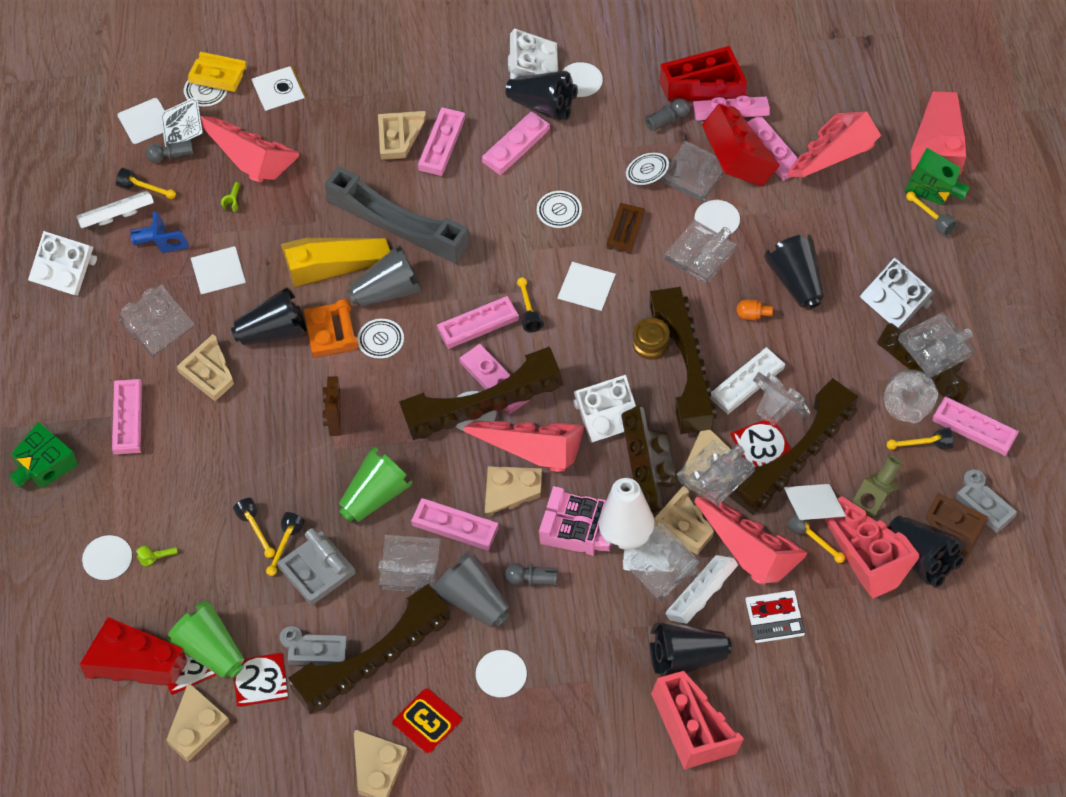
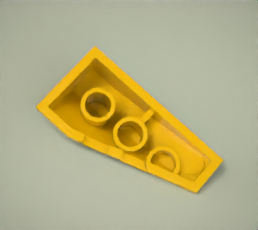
M302 238L281 244L294 287L369 268L390 252L386 238Z

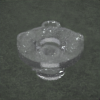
M906 370L894 375L887 382L883 391V403L888 413L897 420L910 423H918L934 408L938 398V391L932 379L927 374L917 370Z

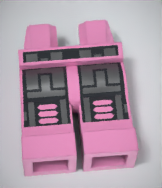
M553 486L547 510L539 529L540 544L577 552H586V554L594 556L595 550L610 552L612 543L610 542L609 544L604 540L599 529V517L606 500L576 496L565 493L563 488Z

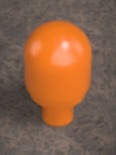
M744 299L738 303L736 312L743 320L757 321V319H761V316H773V306H764L762 301Z

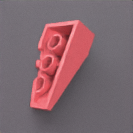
M932 92L911 148V173H913L925 149L929 148L959 166L961 169L959 175H962L966 159V148L957 92Z
M867 111L836 113L817 132L818 140L811 141L808 144L809 151L798 157L787 174L789 177H805L861 152H866L874 147V142L881 134Z
M200 116L201 126L241 171L249 174L251 180L263 182L264 179L275 180L299 157V152L281 143L261 140V135L241 131V127L216 117Z
M473 421L464 426V432L536 465L549 467L550 471L560 472L565 471L567 467L575 463L584 432V425L550 422V426L535 427L533 425L534 422H525L510 427V423L507 421Z
M843 496L837 498L846 517L823 519L858 580L872 599L896 589L919 559V553L906 536L900 532L894 533L889 530L884 522L881 520L875 521L867 516L865 510Z
M696 497L694 501L741 567L750 573L751 578L759 584L765 585L766 583L779 582L808 553L781 534L775 537L762 531L764 525L761 523L741 519V512L714 497Z

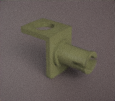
M888 455L881 470L864 479L852 503L865 510L867 516L875 518L887 496L899 489L900 485L893 480L902 467L903 462L897 457ZM865 493H870L874 496L876 503L873 508H868L863 504L862 496Z

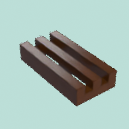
M620 203L607 240V249L612 250V247H614L618 252L626 250L627 254L632 253L644 217L645 208ZM624 211H627L628 215L620 239L615 241ZM634 213H636L637 217L629 241L625 243Z

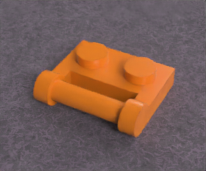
M342 299L335 304L304 309L313 358L353 351L358 348V339L354 336L349 313L351 311L349 300ZM332 316H340L343 340L336 341Z

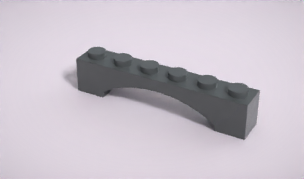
M338 166L325 183L327 202L457 264L469 247L467 227L448 218L445 220H435L410 212L379 195L361 181L360 176Z

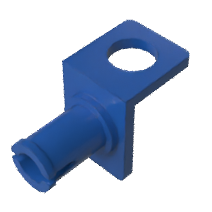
M157 211L153 212V223L151 226L130 230L133 245L154 241L161 253L189 247V243L182 231L165 234V224ZM178 239L180 242L178 244H169L166 241Z

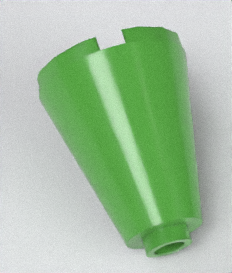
M376 447L370 449L338 503L341 507L339 513L350 523L353 520L360 522L410 488L413 484L411 480L406 482L403 480L407 475L385 454L382 457L376 455L375 453L379 450Z
M205 600L195 606L198 610L191 615L187 612L168 633L169 638L166 640L183 648L186 655L221 678L225 679L229 676L233 679L243 670L244 666L242 663L244 657L213 605L208 600Z

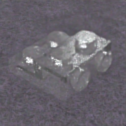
M162 284L156 289L154 287L147 289L141 295L142 299L137 303L130 302L120 311L122 314H120L119 321L135 340L138 339L152 357L183 336L195 325Z

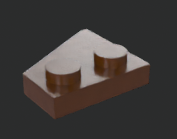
M338 376L327 377V387H323V403H325L323 426H328L330 436H341V389Z
M937 493L925 515L932 527L952 534L962 541V554L965 556L962 565L967 561L989 519L988 516L940 493Z

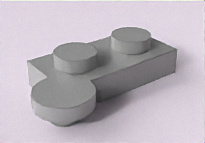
M969 470L964 475V487L957 493L956 499L963 505L988 516L989 519L986 525L998 533L1015 518L1017 511L988 486H984L986 478L981 471Z
M293 626L284 628L280 633L282 646L289 649L287 659L289 665H308L312 662L315 666H321L346 660L347 636L305 635L302 637L301 631Z

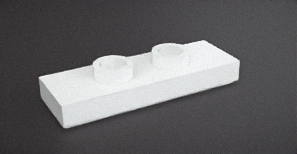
M144 191L79 214L76 218L81 228L95 223L101 226L112 222V217L121 214L123 217L131 216L137 213L138 208L154 202L151 194L148 191Z
M766 347L711 391L709 398L728 415L785 368V363Z
M716 555L666 611L665 614L669 620L687 624L698 611L704 608L706 601L714 592L722 587L723 582L738 566L735 559Z

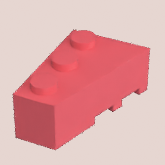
M684 671L657 678L651 695L684 770L737 754L744 738L738 732L735 733L725 722L726 718L723 714L716 712L708 703L707 696Z

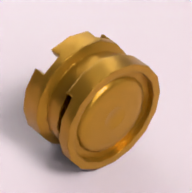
M646 318L639 321L633 329V348L635 353L649 360L658 359L665 355L667 348H669L670 331L668 326L657 318Z

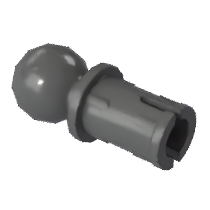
M676 99L671 107L664 105L662 110L646 116V124L650 130L654 131L669 122L674 123L675 117L683 118L689 114L690 105L685 99Z
M192 140L176 143L166 141V147H162L159 144H151L146 150V157L152 163L162 162L165 157L172 161V158L194 155Z
M514 563L506 568L505 578L513 585H519L528 580L529 586H532V584L557 586L558 568L533 567V564H530L529 569H525L521 564Z

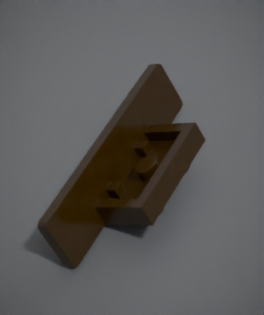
M893 323L887 324L877 344L943 397L946 396L961 404L971 385L956 374L964 364L957 358V355L951 350L945 349L937 342L934 336L924 331L910 338Z
M637 405L623 412L621 418L633 480L639 484L651 512L654 513L663 508L659 486L672 487L677 484L667 433L648 431L644 407Z

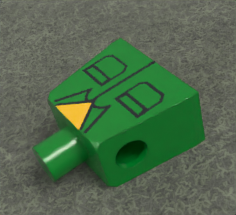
M926 148L904 192L912 191L916 194V197L942 205L949 194L963 200L969 186L957 181L961 171L959 166L931 149Z
M38 422L12 452L11 456L17 469L8 478L17 488H20L29 479L40 488H44L75 468L78 463L73 451Z

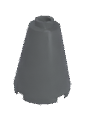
M401 245L395 247L350 283L351 289L347 291L353 304L359 303L363 307L423 292Z
M470 550L457 560L458 564L453 568L450 567L433 587L434 591L442 599L487 626L492 627L496 624L500 627L510 616L507 612L510 606L476 554Z

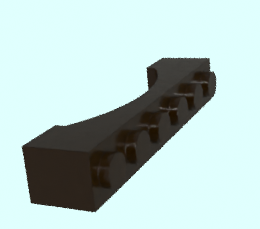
M681 287L650 291L649 307L652 318L662 320L668 326L669 336L678 347L686 367L687 383L682 396L676 397L675 414L680 434L712 430L713 419L717 418L715 403H710L709 400L711 396L710 383L705 381L703 377L706 374L705 363L703 359L698 357L700 344L698 338L693 337V332H695L693 317H688L687 314L690 310L688 297H683Z
M550 346L525 355L526 361L517 371L502 382L481 392L456 398L426 397L425 393H421L399 401L412 439L427 438L434 432L454 428L461 422L476 420L483 414L494 410H503L510 404L530 400L535 395L543 392H552L559 386H562L561 372Z
M832 378L816 394L813 409L817 411V415L805 436L791 450L778 459L754 468H750L747 465L729 483L728 496L752 515L759 509H765L771 502L772 495L777 490L781 492L787 486L789 478L793 473H800L807 463L806 460L811 455L816 456L821 451L824 445L823 442L828 437L831 439L835 437L841 428L840 425L845 420L850 421L858 410L856 408L858 396Z
M429 583L406 598L407 608L401 619L374 646L352 658L334 664L315 666L311 662L288 677L291 690L309 714L316 710L321 711L325 709L332 699L340 694L348 693L357 682L363 678L368 679L372 677L379 667L387 662H394L400 657L401 652L410 646L415 647L419 645L426 635L432 631L441 630L449 621L448 607Z

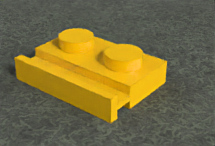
M200 52L199 58L196 59L188 74L189 83L235 92L243 77V71L247 69L246 61Z

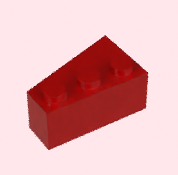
M730 46L660 64L659 83L667 101H675L676 99L708 101L718 97L736 99L739 96H746L747 81Z
M718 103L702 124L725 174L763 187L780 166L737 108Z
M107 617L79 665L85 678L88 679L101 677L111 678L112 681L124 679L135 680L138 683L174 686L187 664V659L183 648Z

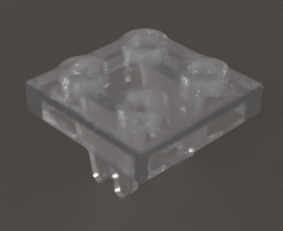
M685 141L669 163L668 170L660 178V182L705 202L724 175V172L716 155Z
M758 372L754 377V383L765 393L756 413L762 415L761 418L763 420L770 421L771 426H775L790 411L804 420L811 411L806 406L807 401L803 396L791 387L788 391L785 390L786 386L768 372L765 376Z

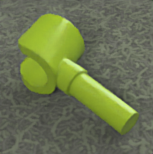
M239 182L234 183L230 195L222 198L221 204L224 211L230 203H232L233 212L238 210L236 198L240 188Z
M145 545L137 549V559L141 565L149 567L156 559L177 554V548L152 552L149 546Z

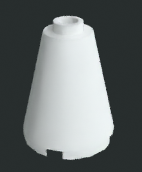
M621 478L613 484L599 517L600 534L609 544L611 542L618 545L621 549L637 548L645 544L654 530L653 514L639 484L631 478Z

